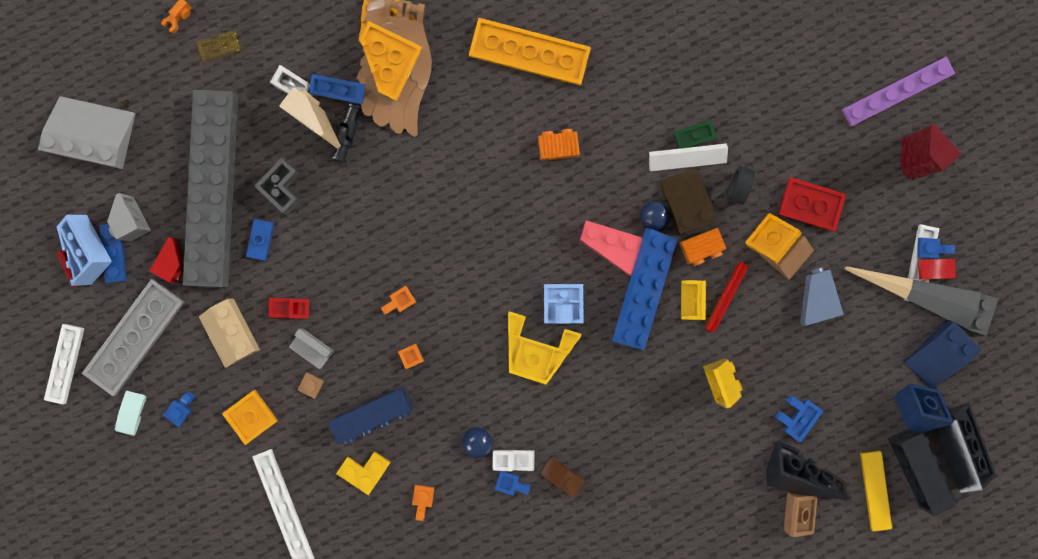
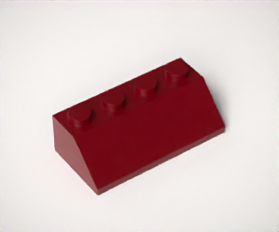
M934 123L902 138L900 166L903 168L902 172L907 178L915 180L945 170L962 154Z

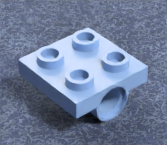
M544 284V323H583V284Z

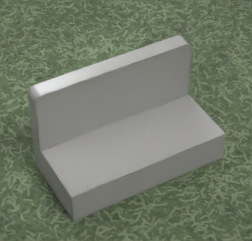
M303 328L298 329L295 334L296 338L289 346L290 349L318 369H321L334 350Z

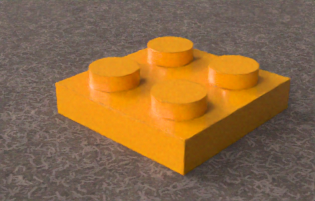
M769 213L745 243L751 249L778 264L802 233L799 229Z
M253 390L222 413L245 445L278 422L256 390Z

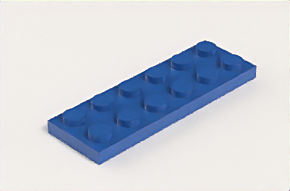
M645 229L612 339L613 342L645 350L678 239L653 229Z

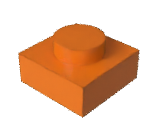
M417 344L398 351L405 369L424 362Z

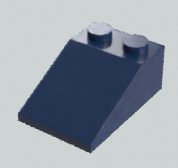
M945 321L904 362L929 388L934 389L967 365L981 349L955 322Z

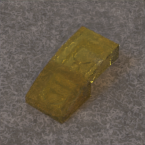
M235 31L217 34L215 38L197 41L202 62L240 50Z

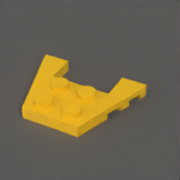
M509 311V373L547 384L573 346L580 339L581 334L564 329L559 348L521 337L520 333L526 317Z

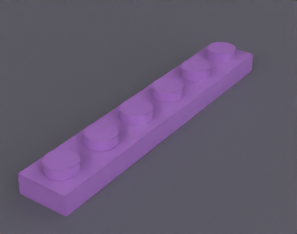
M946 56L842 109V112L851 127L954 75L955 72Z

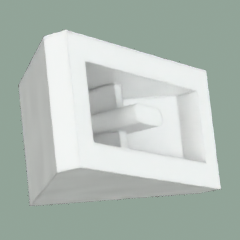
M279 65L270 81L276 88L287 94L293 87L298 91L303 89L306 92L310 88L308 82Z

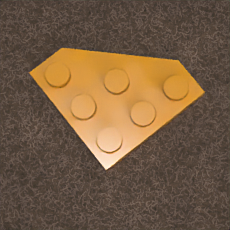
M368 21L360 40L378 92L398 101L423 48Z

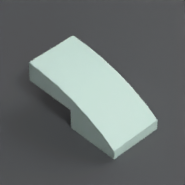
M130 391L125 392L117 417L116 432L135 436L141 420L140 414L146 401L145 395Z

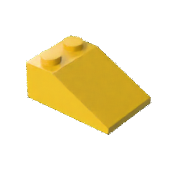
M722 359L703 366L716 403L725 408L732 407L742 397L740 393L742 387L739 380H735L733 373L736 371L732 361L729 362L728 359Z

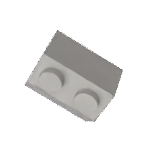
M121 193L116 194L107 221L112 237L117 240L131 242L150 232L151 230L134 197Z

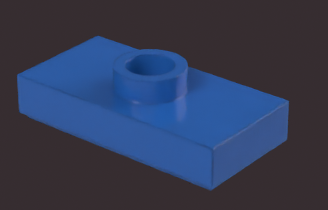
M254 219L246 257L267 260L274 223Z

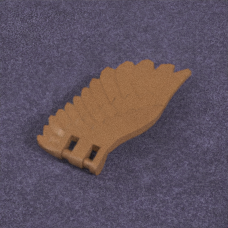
M368 0L370 4L366 8L368 13L365 16L367 23L370 21L421 46L423 49L398 101L378 92L366 54L363 56L360 62L362 69L357 75L360 83L365 84L363 104H361L364 115H372L374 122L378 126H385L389 123L390 128L395 133L401 134L403 129H406L410 135L416 137L418 136L419 105L432 70L431 53L423 26L425 4L419 3V5H415L405 0ZM391 8L398 9L397 17L390 16ZM410 12L417 13V21L410 20Z

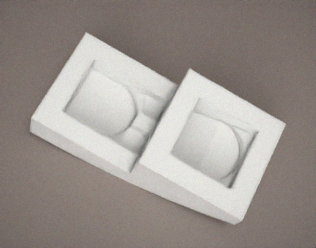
M494 450L493 470L533 471L534 450Z

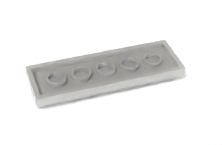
M151 279L82 374L112 396H116L185 301L155 279Z

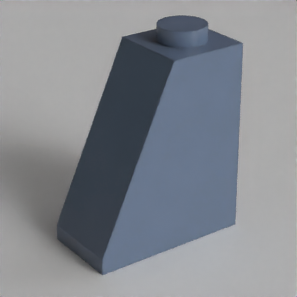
M823 267L811 270L812 274L806 276L800 323L803 326L844 315L831 271L823 270Z

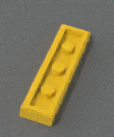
M882 452L860 453L871 531L892 529Z

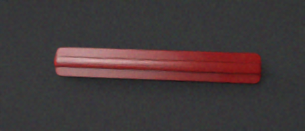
M743 262L738 263L705 326L707 331L711 333L716 331L749 268L747 264Z

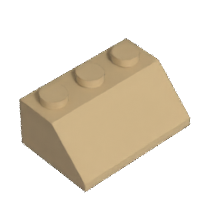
M226 299L199 316L225 368L260 350L234 299Z

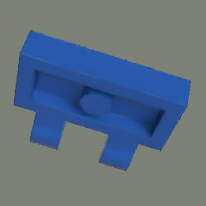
M790 395L786 402L797 409L796 413L792 418H789L783 412L778 411L775 418L786 425L783 431L801 443L823 411L807 399L802 403Z

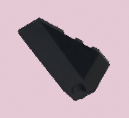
M779 441L775 444L766 468L768 486L786 492L841 500L848 498L846 482L827 469L823 471L818 469L813 459L809 458L806 461L798 455L800 451L795 447Z

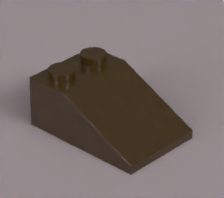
M697 169L659 180L677 235L718 222L711 200Z

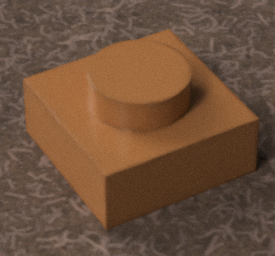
M307 372L298 391L315 399L324 380Z

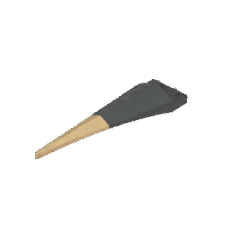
M844 267L845 270L948 321L955 322L965 330L987 336L998 302L997 298L980 292Z

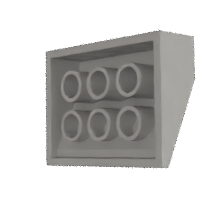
M60 96L42 130L38 150L123 169L136 113Z

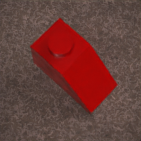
M168 237L149 271L170 283H176V281H180L183 277L184 261L178 240Z

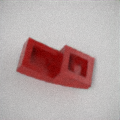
M955 259L918 260L919 280L956 278Z
M269 298V317L308 319L309 299Z

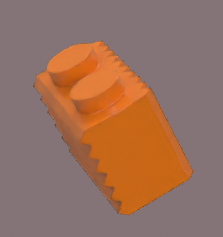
M564 129L558 134H553V131H546L538 136L541 161L573 158L580 155L577 131L573 132L572 129Z
M718 228L679 243L687 264L693 263L694 266L704 263V258L711 256L712 259L723 255L722 251L726 250Z

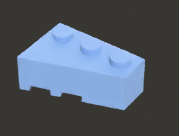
M66 215L57 226L62 250L67 252L69 261L66 262V266L71 268L73 279L70 280L71 286L92 285L112 261L88 216Z

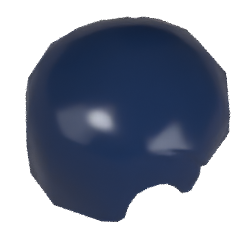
M653 201L645 204L641 209L640 220L645 228L661 231L670 223V213L664 204Z
M473 427L465 432L462 444L468 456L478 459L484 458L490 453L492 440L487 430Z

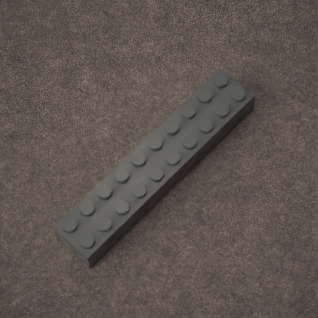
M193 90L183 285L228 287L238 109V95L233 91Z

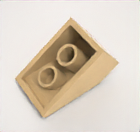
M293 87L280 104V107L339 149L340 144L325 111L319 107L320 102L305 90L301 89V91H298Z

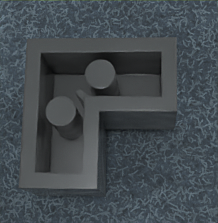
M283 158L255 185L283 214L289 215L301 202L288 189L300 173Z

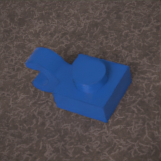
M918 238L917 257L939 259V253L955 254V246L940 245V239Z
M188 392L182 396L180 401L174 400L163 416L177 427H180L192 412L188 406L195 398V395Z
M500 471L495 490L512 496L515 490L528 495L531 485L518 482V475Z

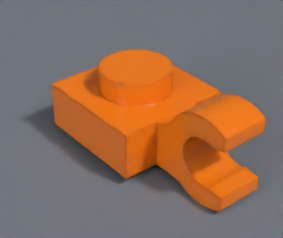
M178 0L169 11L170 15L163 19L161 24L166 27L169 23H172L169 31L174 34L178 30V21L180 22L182 19L188 18L192 7L185 0Z
M404 286L391 294L390 298L392 301L381 309L385 315L396 308L399 312H402L415 304L416 301L407 286Z
M415 485L412 505L418 506L416 520L424 521L426 507H432L435 487Z

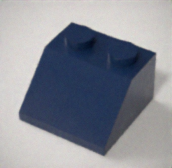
M908 384L894 397L908 430L926 432L954 423L940 390Z

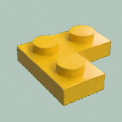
M377 452L372 454L364 467L347 457L336 474L369 495L391 462Z

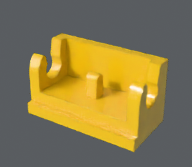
M681 281V319L705 320L706 281Z

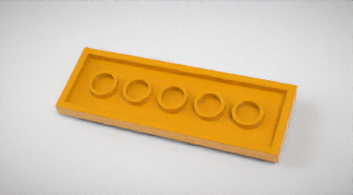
M478 18L469 57L581 86L591 47Z

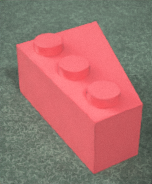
M585 221L579 241L622 270L625 274L631 276L643 238Z

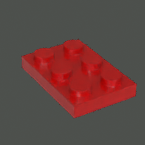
M790 177L778 215L835 232L846 194Z

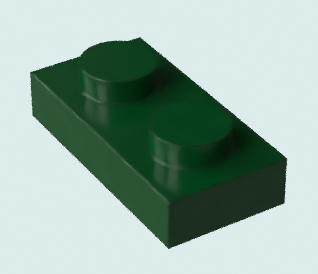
M711 120L673 132L678 149L690 148L717 139Z

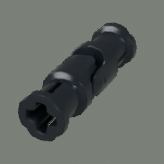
M349 102L346 103V112L344 118H341L336 135L340 147L339 149L335 147L333 154L330 155V159L342 163L347 162V152L352 146L358 126V116L360 111H362L361 106Z

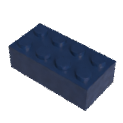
M405 386L332 419L328 422V425L337 444L343 442L346 445L358 438L359 434L363 437L372 433L378 425L380 428L391 424L396 417L400 420L409 416L414 405Z

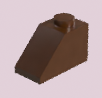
M551 457L540 473L556 487L574 498L585 481L584 477Z

